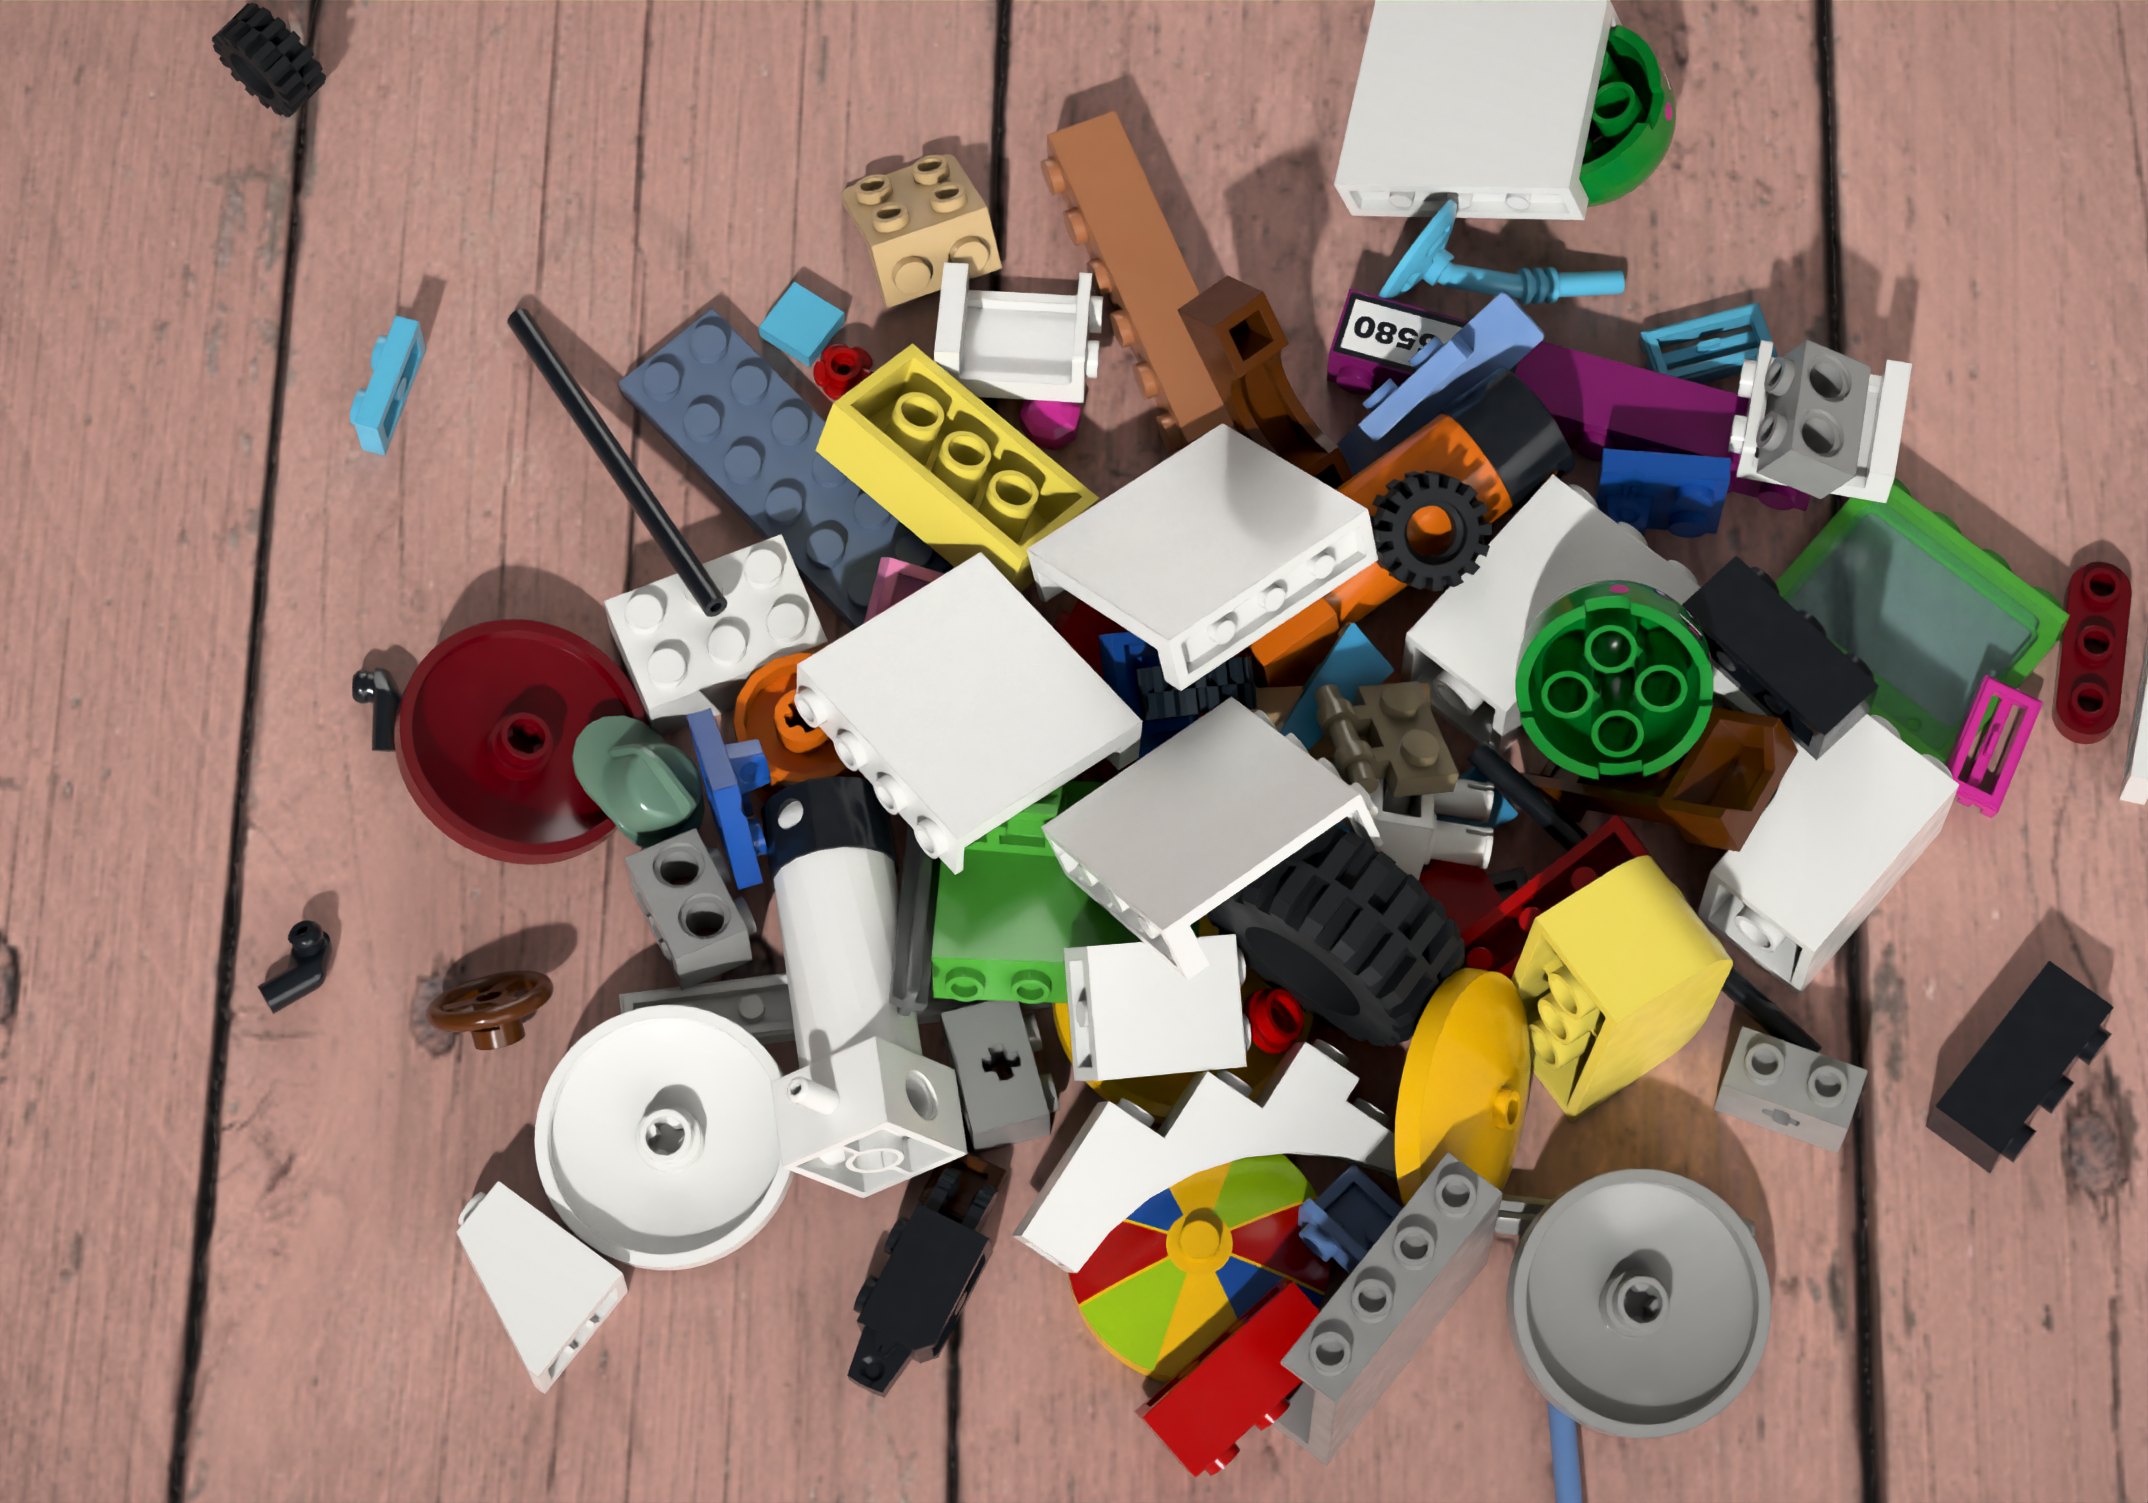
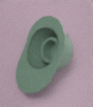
M626 716L602 717L588 724L576 738L572 754L576 778L590 798L614 822L620 832L635 845L646 849L696 828L697 831L700 829L705 812L700 773L693 760L681 749L669 745L656 731L644 722Z

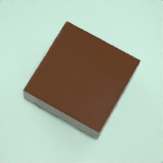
M967 1152V1155L934 1168L918 1198L919 1204L925 1206L938 1179L947 1166L962 1172L959 1190L943 1215L962 1224L969 1210L974 1195L984 1184L999 1190V1193L1007 1179V1170Z

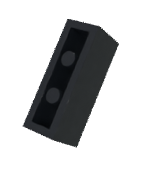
M1735 556L1682 604L1695 619L1706 638L1711 653L1712 665L1766 715L1780 718L1790 737L1816 761L1871 710L1879 685L1874 681V675L1870 668L1858 656L1852 653L1845 655L1827 638L1824 627L1812 614L1805 610L1797 611L1779 595L1776 583L1762 569L1758 567L1750 568L1739 557Z
M2048 961L1935 1105L1926 1127L1988 1173L1992 1172L2003 1156L2014 1163L2037 1132L2028 1125L2041 1107L2050 1114L2055 1111L2075 1083L2066 1076L2079 1059L2090 1065L2110 1039L2112 1033L2103 1027L2114 1007L2054 963Z

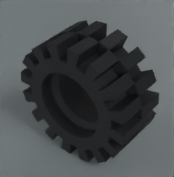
M255 3L245 5L212 37V42L215 43L213 48L216 53L221 55L219 59L222 64L232 70L230 73L237 82L241 81L246 86L245 90L252 97L256 95L260 103L267 109L271 106L275 114L280 116L283 114L285 117H290L325 84L326 76L321 72L323 68L320 62L312 58L314 53L311 49L299 42L301 38L295 31L290 32L286 29V23L279 17L274 19L268 9L264 7L260 9Z
M1427 470L1425 473L1413 471L1404 474L1405 479L1402 481L1393 479L1385 485L1389 492L1385 496L1377 494L1372 503L1378 507L1376 515H1369L1377 550L1376 553L1379 559L1376 561L1377 564L1387 570L1389 576L1418 589L1426 588L1431 591L1443 590V585L1456 587L1464 583L1461 576L1465 573L1474 575L1480 568L1475 563L1478 555L1486 557L1490 546L1483 544L1484 535H1492V524L1484 521L1483 517L1484 514L1489 513L1485 502L1476 499L1475 496L1478 493L1471 486L1442 473ZM1426 506H1438L1445 511L1450 519V538L1444 548L1437 553L1420 555L1412 549L1408 542L1406 533L1408 522L1419 509Z

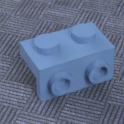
M1353 1163L1315 1201L1308 1198L1299 1207L1298 1226L1302 1229L1299 1232V1237L1306 1247L1319 1259L1327 1262L1332 1257L1351 1274L1403 1208Z

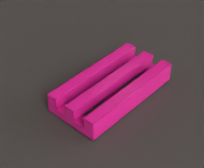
M1988 675L1979 680L1945 762V766L1950 770L1953 780L1960 784L1955 795L1958 797V803L1967 807L1973 804L1981 808V814L1990 818L1999 812L2043 701ZM1994 695L1999 698L1966 781L1963 782L1958 779L1991 696ZM2015 705L2022 708V711L1988 793L1980 790L1979 786L2011 708Z

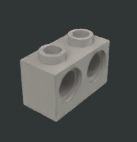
M1807 339L1784 356L1776 358L1770 365L1764 382L1768 398L1765 417L1758 428L1756 443L1760 447L1756 473L1819 499L1824 498L1856 477L1871 366Z
M696 828L624 857L631 890L681 991L753 961L749 935L756 933L757 928L751 911L742 896L732 900L725 886L726 883L731 882L725 860L717 846L706 849ZM682 877L693 879L684 885L670 884L672 881ZM704 928L720 929L710 936L695 935Z

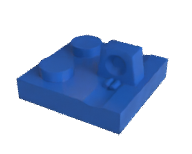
M1603 448L1593 499L1596 501L1598 509L1617 524L1619 522L1630 524L1643 537H1645L1646 529L1669 530L1671 534L1683 538L1700 537L1705 533L1716 534L1730 482L1731 458Z
M711 708L686 715L711 813L737 888L740 890L763 883L757 857L767 854V846L758 817L747 819V817L754 815L748 792L771 782L767 759L761 743L758 739L724 745Z

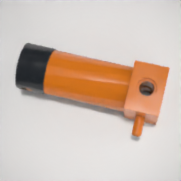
M1500 367L1441 409L1439 415L1335 490L1367 508L1369 515L1375 516L1378 507L1372 503L1377 494L1385 496L1389 492L1385 485L1393 479L1398 481L1404 480V474L1409 472L1425 473L1426 470L1434 471L1459 479L1461 483L1471 486L1478 493L1475 496L1476 499L1485 502L1489 513L1483 515L1484 521L1493 525L1508 513L1513 514L1522 508L1552 474L1561 480L1572 472L1576 465L1573 454L1558 424L1542 401L1512 371ZM1426 506L1412 515L1406 532L1412 549L1420 555H1431L1440 551L1447 544L1451 535V523L1448 515L1440 507ZM1374 562L1234 655V657H1252L1254 680L1258 688L1303 686L1316 666L1321 664L1339 637L1337 634L1342 626L1347 622L1357 623L1407 587L1408 584L1389 576L1387 570L1381 568L1377 562Z

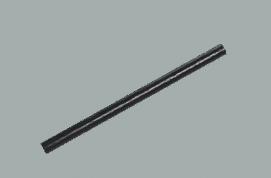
M527 309L514 311L507 320L509 327L702 611L708 617H714L722 613L727 607V600Z
M1485 740L1467 758L1471 764L1567 851L1589 836ZM1732 966L1721 989L1722 992L1772 1037L1817 1053L1821 1050L1822 1046Z

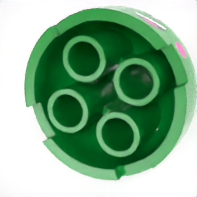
M1617 25L1616 29H1610L1579 177L1589 198L1587 207H1595L1613 202L1642 185L1655 172L1664 159L1675 131L1676 101L1671 82L1649 45L1638 34L1620 25Z
M1603 580L1573 588L1553 600L1538 614L1521 643L1517 657L1515 692L1520 711V721L1535 746L1551 761L1572 773L1599 780V774L1626 775L1643 771V777L1659 772L1679 760L1691 749L1701 736L1709 720L1713 698V665L1706 638L1695 619L1680 603L1654 587L1626 580Z

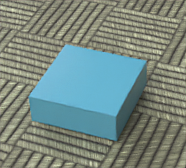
M793 282L758 327L759 335L762 339L810 368L844 325L845 314L832 304Z

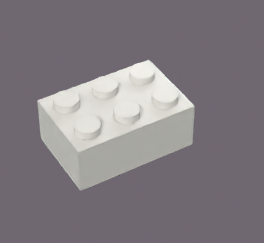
M782 534L702 564L727 600V607L717 616L708 617L705 615L678 574L604 601L610 632L629 678L644 708L650 728L660 736L689 726L686 715L711 708L713 715L716 716L734 709L737 696L749 677L771 660L800 652L815 654L828 646V640Z

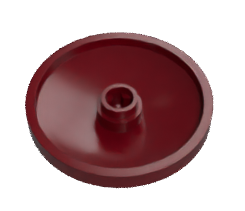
M500 619L462 629L444 639L425 656L412 674L400 699L394 726V744L400 773L413 800L424 815L450 839L475 853L494 860L526 865L549 864L571 859L590 851L604 842L618 829L614 822L585 792L575 776L572 754L576 738L588 724L605 716H626L642 721L646 725H648L641 701L628 678L595 645L566 629L548 623L524 619Z

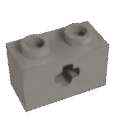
M995 1000L940 1013L942 1036L951 1068L955 1069L959 1098L974 1154L1051 1135L1050 1113L1059 1111L1060 1108L1051 1073L1039 1075L1033 1056L1034 1052L1043 1050L1034 1013L1022 1015L1018 1001ZM1004 1065L1006 1071L1012 1074V1078L999 1081V1077L996 1072L992 1071V1067Z
M1742 1026L1713 1110L1838 1154L1848 1131L1868 1070Z

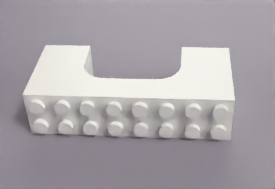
M1552 474L1488 544L1490 548L1487 556L1478 555L1475 563L1480 568L1475 574H1463L1461 578L1464 583L1456 587L1450 586L1406 633L1400 683L1430 682L1431 709L1478 746L1485 740L1502 756L1525 731L1520 721V711L1515 692L1516 664L1520 646L1534 619L1549 603L1573 588L1603 580H1626L1642 583L1666 593L1681 605L1701 587L1698 585L1692 572L1683 564L1675 560L1667 562L1651 550L1645 538L1637 529L1625 522L1617 524L1600 511L1596 501L1586 490L1575 484L1566 485ZM1713 666L1712 707L1768 716ZM1866 714L1817 761L1791 738L1798 749V753L1741 851L1728 850L1710 871L1697 916L1704 923L1798 996L1941 832L1960 785L1953 780L1950 770L1940 760L1929 754L1920 755L1901 740L1899 732L1889 721L1878 715L1869 716Z

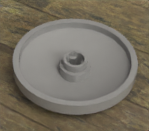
M1625 1169L1589 1177L1572 1185L1552 1199L1533 1219L1518 1244L1511 1263L1506 1294L1507 1319L1513 1346L1523 1369L1541 1395L1557 1410L1580 1425L1600 1433L1625 1438H1658L1688 1431L1707 1422L1723 1411L1742 1392L1753 1376L1767 1343L1771 1320V1290L1766 1266L1755 1239L1738 1214L1723 1199L1701 1184L1678 1174L1654 1169Z

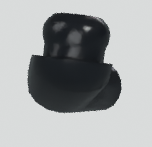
M379 667L375 668V672L359 670L353 675L352 696L358 703H373L372 751L396 752L394 726L402 695L392 674L388 670Z
M301 921L292 927L288 934V940L292 944L288 969L257 986L273 1014L317 990L326 979L332 945L329 935L322 931L321 926L315 921Z

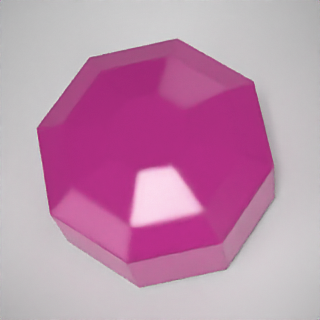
M1024 400L1020 413V427L1032 443L1038 447L1055 451L1076 439L1081 422V407L1078 402Z

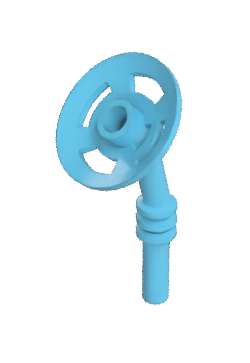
M1450 199L1437 212L1408 249L1377 297L1393 300L1410 290L1423 279L1431 286L1438 282L1443 287L1497 296L1501 292H1507L1512 298L1517 299L1521 305H1528L1531 302L1533 304H1542L1544 301L1547 304H1554L1557 302L1558 297L1622 294L1625 288V278L1622 270L1557 273L1554 267H1545L1543 270L1540 267H1533L1531 270L1519 268L1517 273L1513 274L1454 264L1452 261L1455 256L1445 250L1453 229L1457 203Z

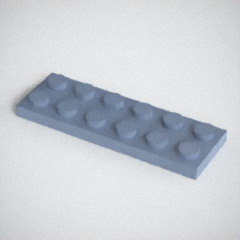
M713 308L618 382L620 393L763 540L782 534L800 578L852 631L864 624L881 557H891L944 574L955 568L815 451L826 422Z

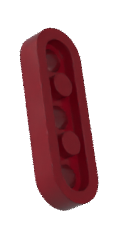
M2090 562L2079 567L2071 576L2064 596L2063 611L2070 616L2059 641L2052 719L2061 735L2079 744H2093L2106 738L2112 731L2120 712L2132 588L2125 573L2115 565L2107 562ZM2102 584L2108 588L2111 595L2105 597L2098 596L2092 592L2090 586ZM2087 641L2098 642L2102 645L2105 652L2093 654L2085 648L2084 643ZM2083 698L2091 699L2097 704L2098 710L2087 712L2079 706L2078 700Z

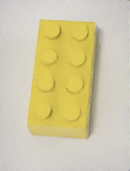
M913 343L832 404L815 450L952 566L957 567L982 552L1019 592H1022L1035 581L1027 548L1096 505L1100 499Z

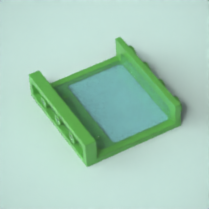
M1895 477L1886 503L1851 497L1775 582L1779 589V595L1797 611L1805 610L1812 614L1822 624L1827 638L1845 655L1852 653L1858 656L1870 668L1874 675V681L1879 687L1871 710L1867 714L1869 716L1878 715L1883 717L1897 729L1901 740L1920 755L1929 754L1934 756L1944 765L1979 680L1988 675L2018 689L2059 642L2070 616L2062 610L2060 602L2050 592L2040 587L2032 588L2012 573L2009 564L2003 557L1992 550L1980 549L1961 534L1959 527L1951 518L1941 512H1931L1913 499L1908 488ZM1991 696L1975 737L1991 720L1999 700L1998 697Z

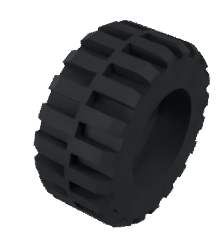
M1336 824L1208 912L1207 915L1211 924L1219 929L1218 935L1236 934L1237 947L1241 949L1244 955L1245 965L1248 968H1253L1271 988L1289 992L1298 1001L1304 1012L1308 1011L1317 1016L1320 1022L1333 1029L1339 1028L1345 1031L1349 1037L1359 1041L1367 1039L1372 1045L1381 1047L1386 1045L1391 1047L1412 1038L1421 1015L1432 995L1447 977L1463 969L1465 962L1464 939L1460 938L1461 931L1456 922L1446 916V909L1437 898L1431 897L1424 890L1423 884L1412 874L1408 875L1395 865L1396 861L1381 851L1379 853L1367 845L1366 840L1351 831L1348 833L1343 831Z

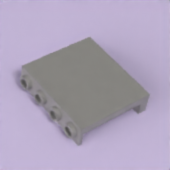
M1447 1152L1281 1360V1365L1301 1379L1303 1384L1288 1401L1290 1403L1289 1408L1274 1422V1426L1326 1466L1331 1462L1487 1264L1502 1200V1191Z

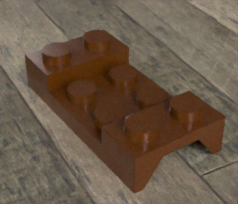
M1712 707L1706 727L1691 749L1670 766L1651 775L1643 777V771L1626 775L1599 774V780L1572 773L1550 759L1540 774L1520 773L1574 822L1580 823L1587 810L1613 815L1618 814L1624 817L1674 825L1685 842L1740 852L1798 753V749L1780 718Z

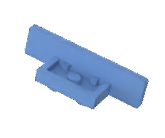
M1501 292L1447 343L1444 344L1437 336L1431 339L1408 361L1416 371L1399 387L1389 378L1362 403L1370 414L1337 443L1353 476L1439 415L1441 409L1500 367L1510 370L1543 340V330L1507 292Z

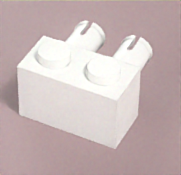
M1458 778L1454 792L1392 797L1385 779H1378L1379 786L1373 793L1369 794L1378 810V815L1372 820L1384 843L1375 849L1379 853L1381 851L1396 861L1395 865L1406 874H1412L1418 881L1423 864L1428 865L1430 859L1473 865L1481 869L1488 867L1493 845V828L1437 820L1436 814L1477 820L1480 823L1487 824L1493 804L1494 783Z

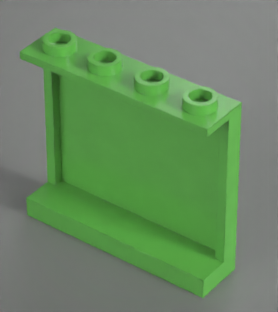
M1072 780L1066 782L1064 786V791H1067L1066 809L1106 782ZM964 849L963 870L956 875L941 860L931 956L934 998L955 999L963 1002L995 1000L1019 1001L1026 1004L1042 1002L1068 1003L1063 948L1143 942L1065 875L1057 857ZM1200 919L1190 925L1196 937H1199Z

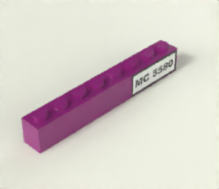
M1349 289L1329 351L1327 381L1337 383L1343 390L1356 395L1374 393L1389 378L1399 387L1416 371L1408 361L1435 336L1444 344L1447 343L1469 321ZM1543 341L1510 369L1542 401L1558 424L1568 446L1576 448L1585 457L1601 461L1603 448L1731 458L1730 482L1727 493L1733 491L1758 498L1764 505L1777 510H1790L1793 508L1802 511L1807 510L1811 497L1807 493L1790 486L1736 477L1740 454L1728 452L1734 416H1746L1749 398Z

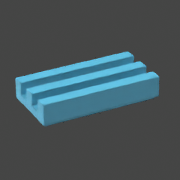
M1758 302L1643 331L1640 333L1639 338L1642 353L1646 352V364L1650 371L1698 384L1741 374L1744 359L1756 361L1759 347L1672 370L1668 369L1760 345L1761 340L1773 341ZM1751 325L1753 331L1722 339L1717 337L1701 341L1695 346L1664 354L1660 350L1662 347ZM1773 344L1771 356L1777 358L1778 355Z

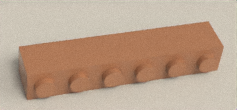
M1114 110L1047 134L1048 159L1041 161L1045 182L1053 196L1059 193L1062 194L1068 210L1064 211L1063 215L1071 240L1075 246L1084 243L1091 258V261H1088L1086 266L1088 273H1092V286L1098 296L1107 294L1114 309V312H1111L1109 316L1115 337L1122 348L1131 346L1138 362L1133 365L1138 388L1144 399L1154 397L1161 412V415L1156 417V421L1166 449L1169 452L1176 449L1180 451L1222 423L1237 431L1177 311L1200 293L1116 111Z

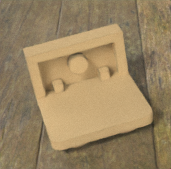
M929 155L922 157L912 166L886 175L875 174L864 177L854 186L844 189L841 193L845 209L867 244L880 296L887 308L941 290L944 262L969 264V280L1002 269L988 208L954 155Z

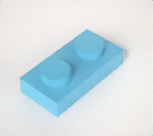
M395 315L388 336L380 335L375 343L371 357V369L374 372L367 389L360 388L357 391L350 411V423L355 425L362 450L384 456L387 453L426 352L419 321Z

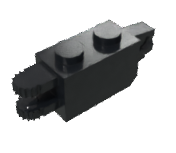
M949 1166L941 1174L925 1206L918 1203L910 1219L901 1216L897 1220L884 1248V1252L891 1255L879 1278L871 1274L866 1279L854 1304L853 1310L860 1313L857 1323L861 1336L847 1376L857 1386L884 1398L912 1359L923 1363L940 1356L993 1253L989 1238L980 1233L994 1207L999 1190L984 1184L974 1195L962 1224L951 1220L943 1215L959 1190L962 1172Z

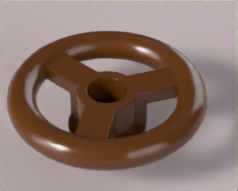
M509 971L467 981L443 992L429 1004L426 1010V1018L431 1026L442 1031H471L474 1046L478 1050L499 1049L512 1045L525 1037L522 1017L542 1007L551 998L554 986L547 975L535 971ZM517 990H530L518 998L511 996Z

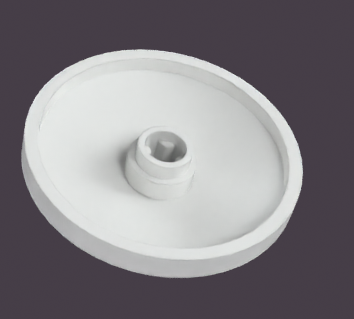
M682 1005L643 1007L615 1016L596 1026L571 1047L559 1062L545 1087L537 1112L534 1142L536 1163L545 1193L553 1208L563 1222L589 1246L607 1257L638 1268L651 1270L689 1269L711 1263L736 1251L750 1241L770 1221L784 1200L795 1173L782 1168L771 1089L772 1081L785 1076L783 1071L759 1041L741 1026L723 1016L696 1007Z

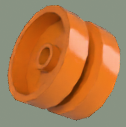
M800 652L771 660L749 677L737 696L733 719L737 742L758 739L767 759L771 782L754 789V792L765 803L768 798L785 787L810 779L840 776L858 777L868 780L859 770L852 771L847 768L839 758L833 741L819 726L816 728L809 726L796 708L794 696L797 687V664L813 655L810 653Z

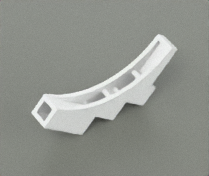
M1316 1039L1313 1045L1306 1041L1293 1043L1255 1102L1248 1099L1253 1089L1224 1069H1219L1215 1076L1208 1071L1195 1073L1157 1133L1150 1129L1155 1119L1129 1100L1121 1098L1117 1106L1110 1101L1098 1102L1011 1236L1063 1271L1078 1273L1109 1232L1149 1198L1194 1173L1241 1158L1283 1153L1330 1157L1381 1172L1398 1182L1395 1164V1134L1385 1127L1390 1118L1381 1110L1360 1098H1356L1353 1104L1346 1101L1360 1079L1345 1068L1350 1061L1346 1055L1320 1039Z

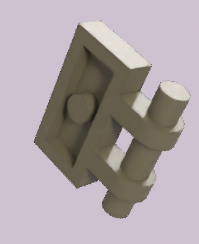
M1418 681L1358 686L1353 705L1349 700L1342 698L1338 687L1335 685H1324L1315 692L1314 699L1319 708L1316 713V720L1324 737L1332 739L1336 748L1334 762L1342 779L1350 781L1351 785L1354 782L1359 783L1368 794L1373 793L1379 786L1378 779H1385L1392 797L1454 792L1459 772ZM1359 737H1367L1370 745L1367 742L1360 740Z

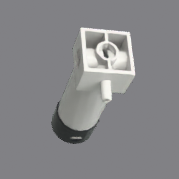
M831 776L810 779L785 787L768 798L761 809L772 890L776 893L799 1070L771 1082L782 1168L865 1198L968 1154L955 1069L922 1055L916 1011H912L910 1016H902L897 1012L898 1007L889 1002L899 908V893L896 880L898 865L890 813L879 802L873 785L868 780L858 777Z

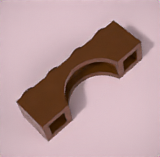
M1227 275L1177 310L1237 432L1333 489H1337L1353 477L1339 446L1312 420L1298 400L1286 377L1281 361V350L1289 343L1263 291Z

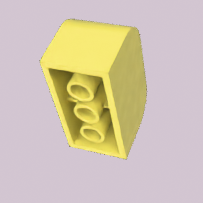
M1639 856L1617 866L1535 917L1511 978L1522 999L1527 1017L1531 1070L1571 1122L1579 1119L1687 1044L1706 1022L1733 966V960L1726 953L1721 942L1708 930L1686 902L1679 888L1668 879L1651 856Z

